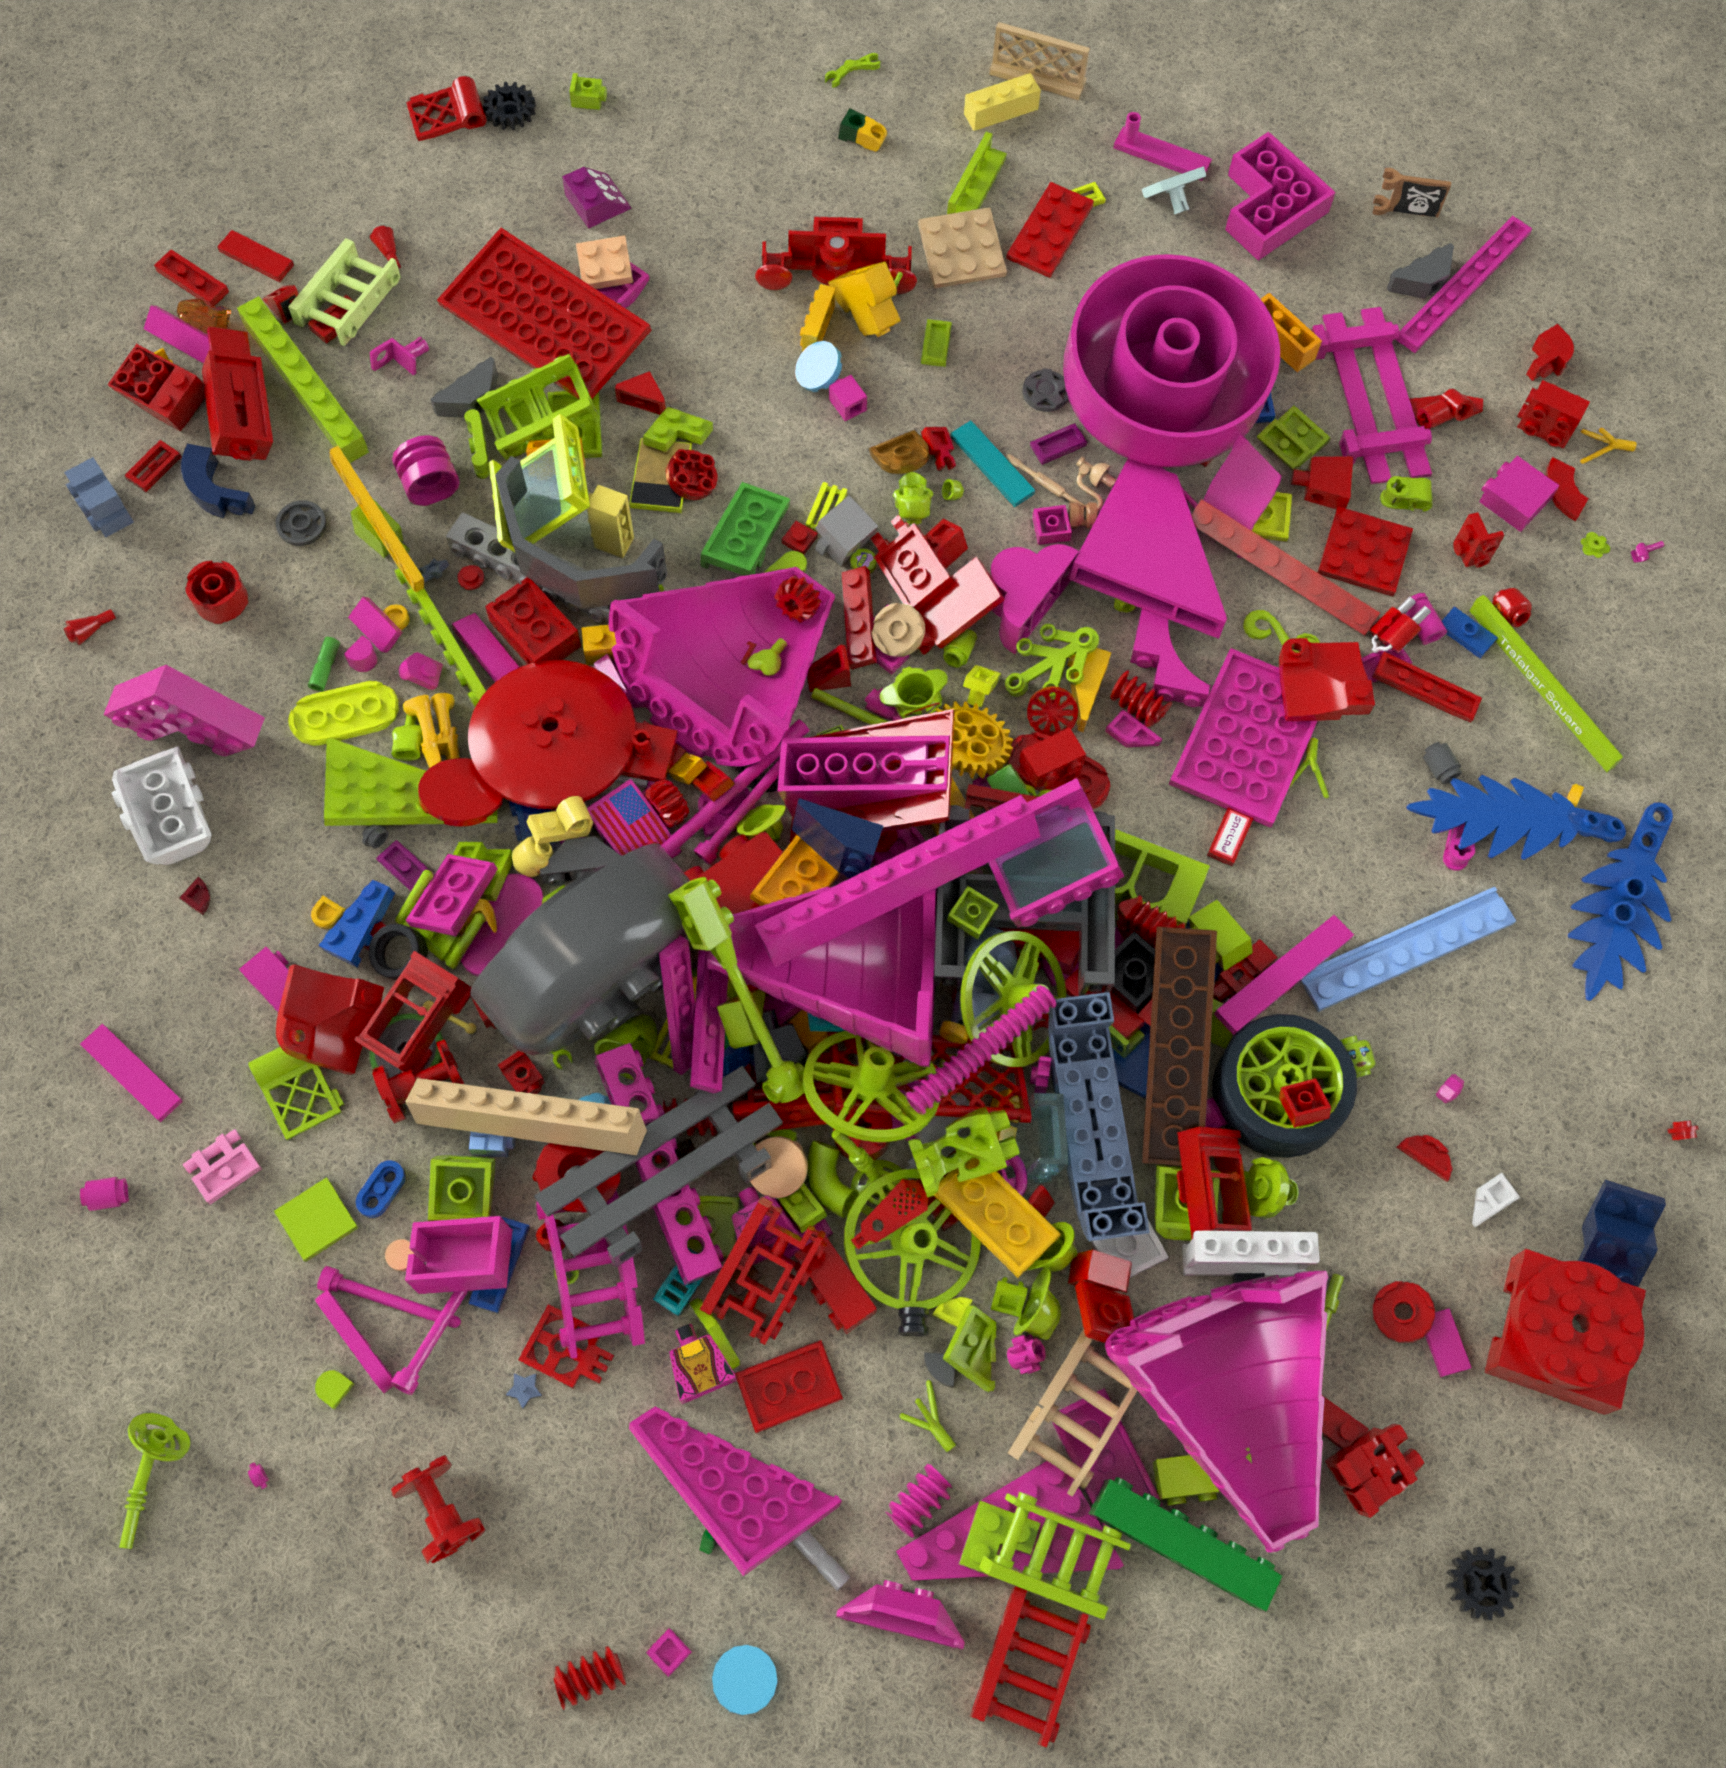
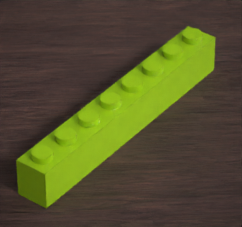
M258 296L237 307L245 328L332 446H339L349 463L369 453L361 432L262 299Z

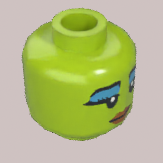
M1357 1035L1340 1039L1351 1056L1357 1078L1371 1074L1370 1069L1375 1067L1376 1062L1369 1041L1358 1040Z

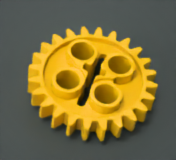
M954 701L952 707L944 704L942 710L936 709L935 712L953 709L955 713L952 771L958 769L959 776L961 777L964 772H968L972 779L975 773L984 778L986 772L992 775L996 770H1001L1007 764L1013 747L1010 746L1013 738L1008 737L1010 729H1003L1005 722L996 721L997 714L988 715V708L986 707L981 711L978 709L977 703L971 708L967 701H964L962 707Z

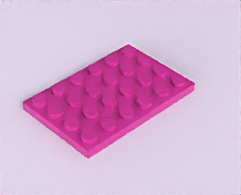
M1230 648L1173 772L1169 785L1225 809L1229 807L1253 817V821L1271 828L1317 721L1286 722L1279 668Z

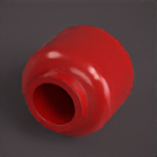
M1517 588L1503 589L1494 595L1492 604L1512 627H1520L1529 620L1532 604Z

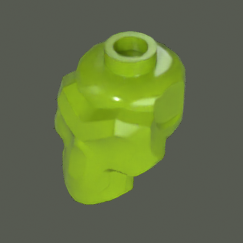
M909 472L903 475L899 480L900 488L896 489L892 495L895 499V507L898 509V514L908 524H921L922 519L930 516L931 499L934 495L930 488H926L927 480L916 472Z

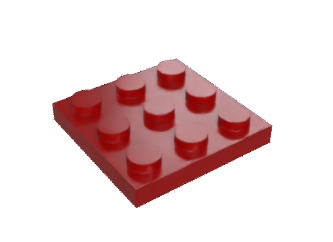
M1337 506L1317 573L1394 597L1413 528Z

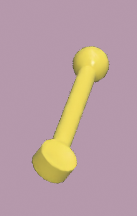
M426 1001L423 1007L428 1012L434 1003ZM452 1015L448 1018L449 1021L465 1028L468 1034L476 1032V1025L474 1023L467 1024Z

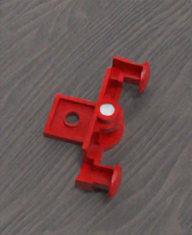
M814 216L813 231L788 230V252L767 253L766 241H762V267L755 273V279L761 287L777 291L788 287L792 282V273L788 269L812 270V276L816 280L830 286L828 282L849 271L886 262L893 280H895L899 272L903 273L896 288L897 295L912 291L917 284V277L911 272L912 246H908L907 257L886 255V233H862L863 218Z

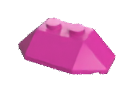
M884 1580L883 1586L876 1584L837 1610L836 1618L961 1650L964 1649L965 1642L941 1601L933 1599L934 1592L915 1588V1593L913 1594L902 1591V1584Z

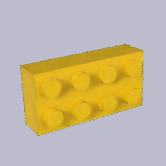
M820 284L819 289L815 290V300L810 303L809 315L806 314L805 326L801 327L800 330L802 352L811 344L823 341L835 308L834 287Z

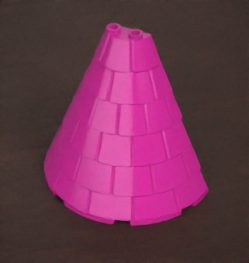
M792 567L739 576L734 579L707 582L704 586L643 594L641 598L614 600L611 602L609 612V631L615 632L616 639L612 652L628 691L636 704L643 702L653 716L649 720L654 726L678 730L676 743L694 756L700 758L709 756L715 758L716 764L724 766L751 765L761 761L766 755L779 747L789 730L792 716L797 707L808 669L812 664L816 647L821 639L835 594L799 568ZM794 575L799 579L805 576L807 583H814L813 588L820 591L818 598L822 601L817 613L802 623L797 620L790 621L788 615H782V609L775 607L777 600L774 596L783 580L789 579ZM779 638L787 642V646L779 654L781 658L780 670L774 675L768 676L760 670H753L749 668L748 662L746 665L740 663L749 648V645L746 644L748 641L757 644L751 656L761 650L770 649Z
M827 886L793 898L788 897L733 914L734 922L729 925L732 932L731 938L737 958V966L746 985H752L783 1002L787 1001L819 1019L823 1018L855 1036L859 1035L890 1052L903 1056L919 1066L930 1067L935 994L934 955L937 888L777 967L774 966L766 952L755 925L830 888ZM708 952L707 969L716 970L728 976L726 969H723L712 952Z
M1303 1271L1295 1273L1294 1276L1279 1278L1278 1275L1266 1276L1210 1289L1211 1297L1210 1295L1194 1298L1188 1296L1134 1318L1130 1321L1131 1326L1118 1328L1105 1342V1349L1109 1358L1157 1412L1161 1421L1184 1445V1449L1207 1473L1218 1490L1236 1508L1239 1516L1265 1546L1266 1552L1280 1551L1285 1548V1543L1291 1540L1306 1538L1309 1536V1531L1319 1527L1324 1411L1322 1382L1327 1313L1324 1310L1326 1286L1329 1278L1327 1271ZM1248 1454H1251L1252 1463L1246 1458Z

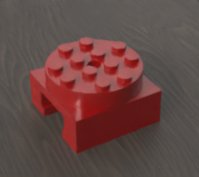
M1524 1249L1513 1256L1503 1292L1511 1294L1502 1338L1496 1336L1492 1338L1484 1373L1603 1415L1622 1409L1629 1371L1638 1361L1644 1344L1645 1328L1642 1308L1646 1290L1624 1283L1610 1271L1592 1263L1561 1261L1529 1249ZM1574 1318L1579 1322L1582 1332H1578L1573 1327L1572 1320Z

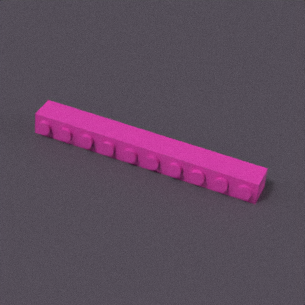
M1020 795L756 924L757 932L772 963L777 967L1041 837L1034 811Z

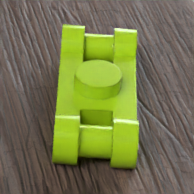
M471 409L464 415L468 431L473 435L472 438H468L471 454L475 453L471 457L475 475L480 479H485L490 475V465L484 428L479 412Z

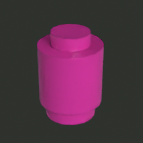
M110 1177L86 1181L85 1188L80 1189L82 1206H87L89 1211L120 1207L121 1203H127L129 1198L126 1179Z

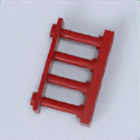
M1014 1586L970 1717L984 1722L986 1716L992 1718L995 1715L1041 1734L1038 1745L1047 1748L1048 1742H1055L1059 1731L1060 1723L1055 1720L1080 1643L1086 1644L1091 1630V1625L1087 1623L1089 1615L1079 1614L1076 1623L1031 1605L1030 1600L1025 1599L1027 1590ZM1027 1617L1072 1635L1067 1654H1062L1020 1637L1019 1632L1014 1631L1018 1618L1024 1620ZM1016 1649L1062 1668L1056 1688L1008 1669L1009 1665L1004 1663L1007 1651L1013 1652ZM1003 1682H1006L1050 1700L1051 1704L1046 1720L1044 1721L998 1702V1698L993 1696L997 1683L1003 1684Z

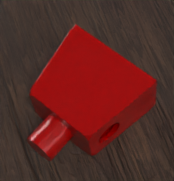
M1314 456L1311 458L1306 471L1293 469L1290 484L1305 486L1304 500L1333 509H1337V506L1346 508L1351 496L1353 457Z

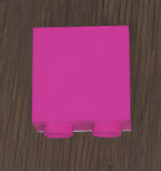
M1516 456L1510 463L1506 461L1496 473L1498 476L1495 479L1492 477L1488 479L1481 489L1484 493L1479 502L1519 532H1522L1550 502L1559 485L1522 458Z

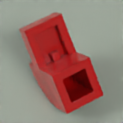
M1558 323L1537 337L1532 350L1539 357L1533 360L1526 375L1534 381L1540 376L1546 378L1552 372L1560 376L1565 370L1574 353V344L1571 337Z

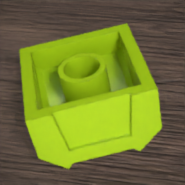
M457 1155L433 1157L430 1162L428 1221L490 1217L496 1159Z
M1156 1165L1155 1230L1165 1239L1191 1241L1187 1203L1184 1204L1180 1200L1177 1182V1172L1182 1170V1166ZM1211 1169V1172L1220 1173L1216 1169ZM1212 1178L1216 1211L1218 1210L1220 1178Z

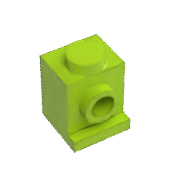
M573 73L569 90L571 106L573 108L600 110L601 102H606L607 88L603 86L602 79L578 77V73Z

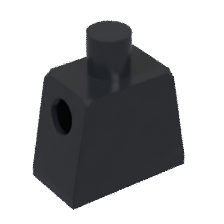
M775 1009L763 1011L762 1018L782 1060L793 1061L794 1064L800 1063L805 1068L808 1057L793 1024L785 1023L779 1025ZM758 1040V1044L749 1045L751 1077L756 1083L768 1080L766 1073L772 1066L760 1040Z

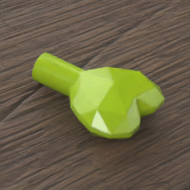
M779 638L770 649L761 650L753 654L747 661L749 668L760 670L768 676L776 674L781 667L779 654L787 646V642Z

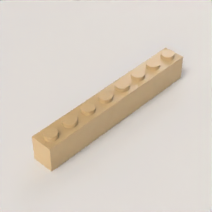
M417 1078L405 1101L416 1124L637 1155L647 1132L639 1108Z

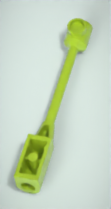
M705 877L691 880L668 894L678 910L688 939L693 949L710 950L723 969L727 971L772 1065L766 1073L768 1080L762 1084L765 1095L773 1103H786L795 1100L804 1093V1067L800 1063L794 1064L793 1061L782 1060L737 966V958L731 938L732 932L729 927L734 922V917L727 907L720 908L716 900L721 895L720 887L714 880L707 881Z

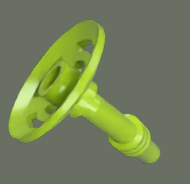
M837 1130L832 1132V1138L849 1155V1161L858 1169L851 1182V1189L857 1191V1197L870 1183L882 1175L890 1173L883 1170V1167L892 1171L902 1170L898 1165L890 1161H873L863 1148H858L847 1135ZM865 1173L869 1179L866 1185H859V1181ZM901 1180L894 1181L892 1183L894 1186H896ZM885 1185L882 1189L887 1196L889 1191ZM876 1191L873 1195L878 1197L879 1200L870 1197L868 1201L878 1206L882 1199L878 1191ZM865 1204L861 1212L868 1216L874 1209Z
M143 1413L137 1415L128 1426L130 1441L143 1455L133 1487L128 1490V1494L131 1496L126 1498L129 1504H126L124 1507L127 1509L119 1548H133L140 1512L145 1509L142 1504L146 1503L144 1496H147L148 1492L145 1490L154 1460L176 1461L183 1458L190 1448L188 1433L176 1426L171 1418L161 1414ZM147 1424L157 1425V1426H160V1427L165 1428V1430H162V1429H149V1430H148L147 1427H146V1425H147ZM135 1431L139 1433L137 1439L135 1436ZM174 1436L176 1437L179 1443V1450H175L176 1443L173 1438Z

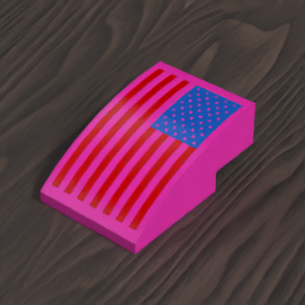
M631 779L587 807L593 820L592 826L602 837L603 842L621 856L642 847L648 841H654L662 845L672 836ZM680 848L670 856L672 859L682 853Z

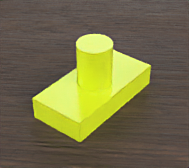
M975 665L966 675L963 687L970 689L967 702L973 706L977 703L978 707H982L985 696L989 695L998 684L1001 673Z

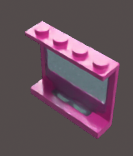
M1077 778L1027 803L1034 811L1041 837L989 862L1011 912L1009 916L1018 928L1031 926L1038 921V918L1048 913H1058L1065 908V905L1075 900H1085L1091 896L1092 892L1102 887L1109 888L1118 883L1120 878L1125 877Z

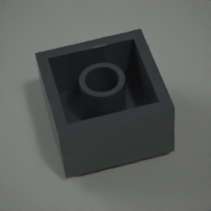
M1134 931L1115 949V984L1111 992L1135 1013L1139 1014L1153 996L1155 949Z

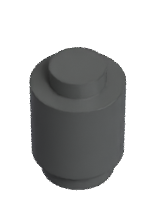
M1436 742L1425 749L1426 754L1423 756V759L1435 778L1441 780L1442 784L1450 783L1452 779H1457L1462 774L1461 764L1447 743L1440 744V742Z

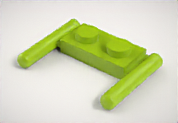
M424 870L395 918V922L411 927L406 922V919L433 878V873L430 870ZM476 913L462 937L459 934L452 936L415 927L411 928L419 931L425 938L429 951L441 961H445L448 967L456 969L483 925L485 916L482 913Z

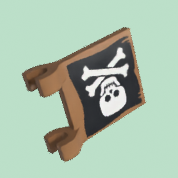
M1385 168L1383 178L1385 179L1382 189L1394 190L1390 200L1383 195H1375L1373 204H1380L1381 206H1374L1372 214L1383 215L1392 211L1438 218L1450 190L1451 182L1405 176L1393 168Z

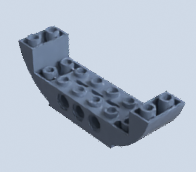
M1110 993L1055 999L1056 1007L1049 1008L1048 1020L1050 1058H1052L1051 1076L1069 1186L1082 1230L1088 1241L1150 1233L1145 1202L1138 1203L1109 1032V1027L1114 1022Z

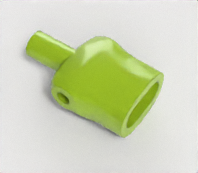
M406 714L405 725L396 727L392 732L393 746L391 754L397 760L412 761L420 758L422 748L420 744L423 742L421 726L416 725L417 716H408Z

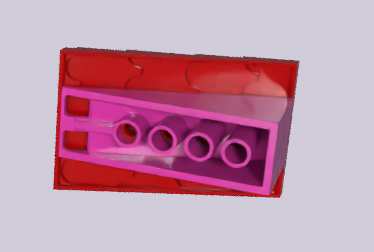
M950 709L807 738H783L781 742L778 793L792 816L790 843L797 836L792 831L799 798L883 825L882 832L949 821L954 710Z

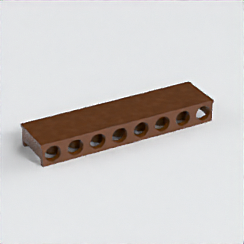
M1157 927L1142 1163L1182 1166L1177 1133L1199 1126L1205 1127L1217 943L1216 930Z

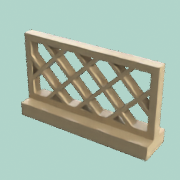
M998 22L995 33L993 61L989 75L1011 80L1031 73L1041 90L1079 100L1086 84L1087 78L1085 76L1090 48ZM1002 33L1011 35L1013 40L1007 42ZM1025 40L1033 41L1036 46L1030 48L1025 43ZM1018 44L1024 52L1017 54L1012 47ZM1047 47H1055L1059 53L1053 55ZM1006 50L1009 55H1005L1000 52ZM1041 51L1046 58L1040 61L1035 55L1036 52ZM1076 53L1079 55H1083L1082 59L1075 61L1070 54ZM1029 57L1032 62L1023 60V58ZM1064 57L1069 65L1063 67L1058 59ZM1051 63L1054 66V68L1047 67L1045 65ZM1074 70L1078 75L1068 72Z

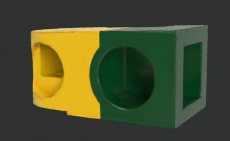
M849 108L840 123L838 139L845 142L851 140L866 149L876 152L885 140L887 130L874 119Z

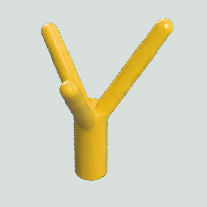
M1602 427L1599 429L1602 435L1585 429L1581 430V433L1591 438L1608 443V446L1581 459L1580 462L1582 464L1612 449L1632 452L1636 449L1637 444L1635 441L1616 439Z

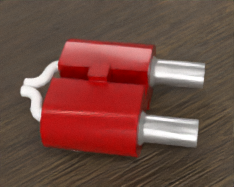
M1410 596L1397 609L1392 606L1369 629V632L1374 636L1372 638L1374 646L1371 650L1377 653L1378 651L1392 649L1399 653L1422 630L1419 624L1431 611L1426 606H1423L1413 618L1407 616V611L1416 603ZM1378 639L1387 647H1378L1376 640Z

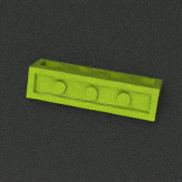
M986 131L948 201L947 214L977 210L981 207L1007 156V153L991 148L992 133Z

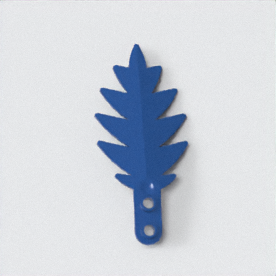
M1481 775L1478 780L1488 795L1474 786L1454 778L1451 780V784L1459 797L1442 790L1429 788L1427 793L1431 800L1414 802L1406 806L1407 810L1435 818L1431 830L1434 834L1451 830L1465 823L1458 846L1460 850L1479 842L1496 829L1488 854L1489 858H1494L1503 853L1522 837H1527L1521 854V859L1525 860L1544 849L1560 833L1559 847L1561 848L1571 842L1577 833L1583 837L1601 838L1609 843L1618 842L1626 835L1624 824L1620 819L1576 808L1567 798L1557 792H1554L1551 795L1552 798H1550L1540 790L1517 778H1513L1510 782L1519 795L1497 781Z
M1653 803L1645 809L1627 849H1617L1607 853V857L1621 862L1600 867L1581 879L1584 883L1611 889L1593 893L1571 905L1572 910L1601 916L1584 922L1568 933V938L1594 943L1572 965L1575 969L1587 971L1585 995L1588 1001H1591L1599 993L1606 980L1617 989L1623 988V971L1619 956L1641 973L1646 972L1644 957L1633 932L1656 950L1662 949L1659 934L1643 904L1664 921H1671L1666 901L1653 879L1654 877L1662 883L1667 882L1665 874L1654 861L1673 820L1672 810L1664 803ZM1655 812L1659 813L1661 816V820L1659 822L1656 821L1653 817ZM1643 837H1647L1649 839V846H1645L1643 844Z

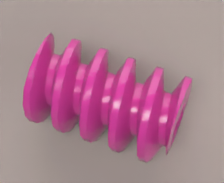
M926 1464L924 1467L927 1476L920 1473L915 1476L919 1486L910 1482L907 1484L906 1487L910 1495L903 1492L897 1495L901 1505L891 1501L889 1507L892 1514L885 1511L888 1517L911 1538L915 1536L911 1528L912 1525L921 1529L924 1527L920 1519L921 1515L929 1519L933 1517L929 1509L930 1506L939 1510L942 1508L938 1500L939 1496L946 1500L950 1499L947 1488H952V1486L930 1464Z

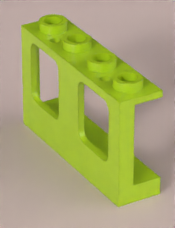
M570 354L558 357L541 368H535L529 374L519 379H513L507 385L489 391L477 399L486 413L497 440L495 441L497 450L506 461L511 456L516 457L525 453L531 440H550L555 438L552 419L559 414L563 415L577 427L599 416L580 370ZM570 376L580 400L553 413L544 388L553 382ZM519 399H525L534 422L507 435L498 412L501 408Z

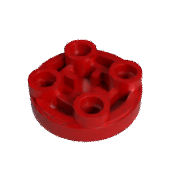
M677 450L666 466V479L669 486L679 496L689 500L706 498L714 490L718 480L717 470L714 466L715 460L711 455L702 454L695 450Z

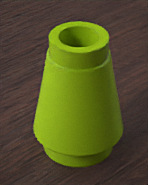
M967 629L944 648L943 658L948 665L960 668L962 665L967 664L977 640L976 633Z

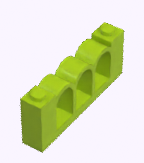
M1115 829V853L1138 861L1127 884L1115 888V904L1138 897L1134 888L1144 864L1175 876L1165 898L1159 902L1150 903L1151 909L1158 905L1159 913L1167 911L1168 919L1176 916L1177 925L1185 922L1186 927L1210 866ZM1044 843L1039 847L1043 851L1052 844ZM1059 847L1045 855L1050 863L1062 865L1063 853ZM1035 848L1030 851L1029 859L1039 854ZM1039 858L1038 860H1036V861L1044 862V860H1043L1042 858ZM1029 867V875L1031 877L1054 876L1055 878L1079 879V873L1067 871V874Z

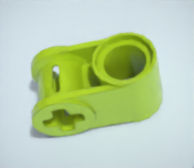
M1393 476L1388 480L1386 489L1380 494V501L1385 507L1391 509L1411 511L1422 509V512H1426L1433 506L1432 483L1427 478Z

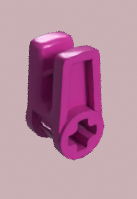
M1465 823L1448 832L1443 862L1453 871L1464 869L1475 853V844L1462 850L1458 848Z

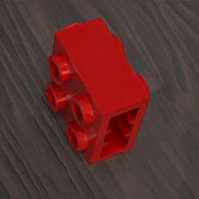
M1542 380L1538 389L1532 387L1525 400L1526 403L1520 409L1517 417L1521 420L1517 428L1522 429L1527 435H1535L1546 440L1551 446H1559L1564 449L1580 423L1590 401Z

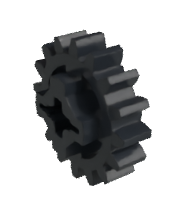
M504 82L503 87L496 84V90L489 89L488 96L483 97V109L488 122L493 121L494 127L501 124L502 130H505L507 126H511V129L515 130V125L518 124L523 128L524 121L531 122V115L536 114L535 97H533L532 91H527L525 85L518 87L517 82H514L512 86Z
M1481 1547L1473 1548V1554L1469 1550L1462 1551L1463 1560L1458 1557L1452 1560L1457 1568L1447 1570V1574L1453 1577V1582L1447 1583L1446 1587L1454 1589L1456 1592L1450 1598L1451 1601L1460 1600L1462 1604L1459 1611L1466 1612L1471 1610L1472 1619H1479L1481 1613L1484 1621L1492 1620L1493 1614L1497 1618L1504 1617L1503 1608L1507 1610L1514 1608L1509 1599L1519 1597V1593L1512 1590V1585L1520 1583L1518 1579L1511 1578L1510 1576L1515 1570L1514 1566L1505 1567L1506 1556L1502 1555L1494 1558L1495 1550L1492 1548L1487 1549L1485 1553H1483ZM1476 1561L1488 1563L1483 1569L1472 1565ZM1485 1577L1487 1579L1485 1581V1586L1488 1589L1481 1590L1480 1587L1482 1585V1582L1479 1580V1578ZM1463 1578L1466 1580L1467 1591L1464 1589ZM1487 1598L1494 1604L1491 1606H1481L1478 1602Z

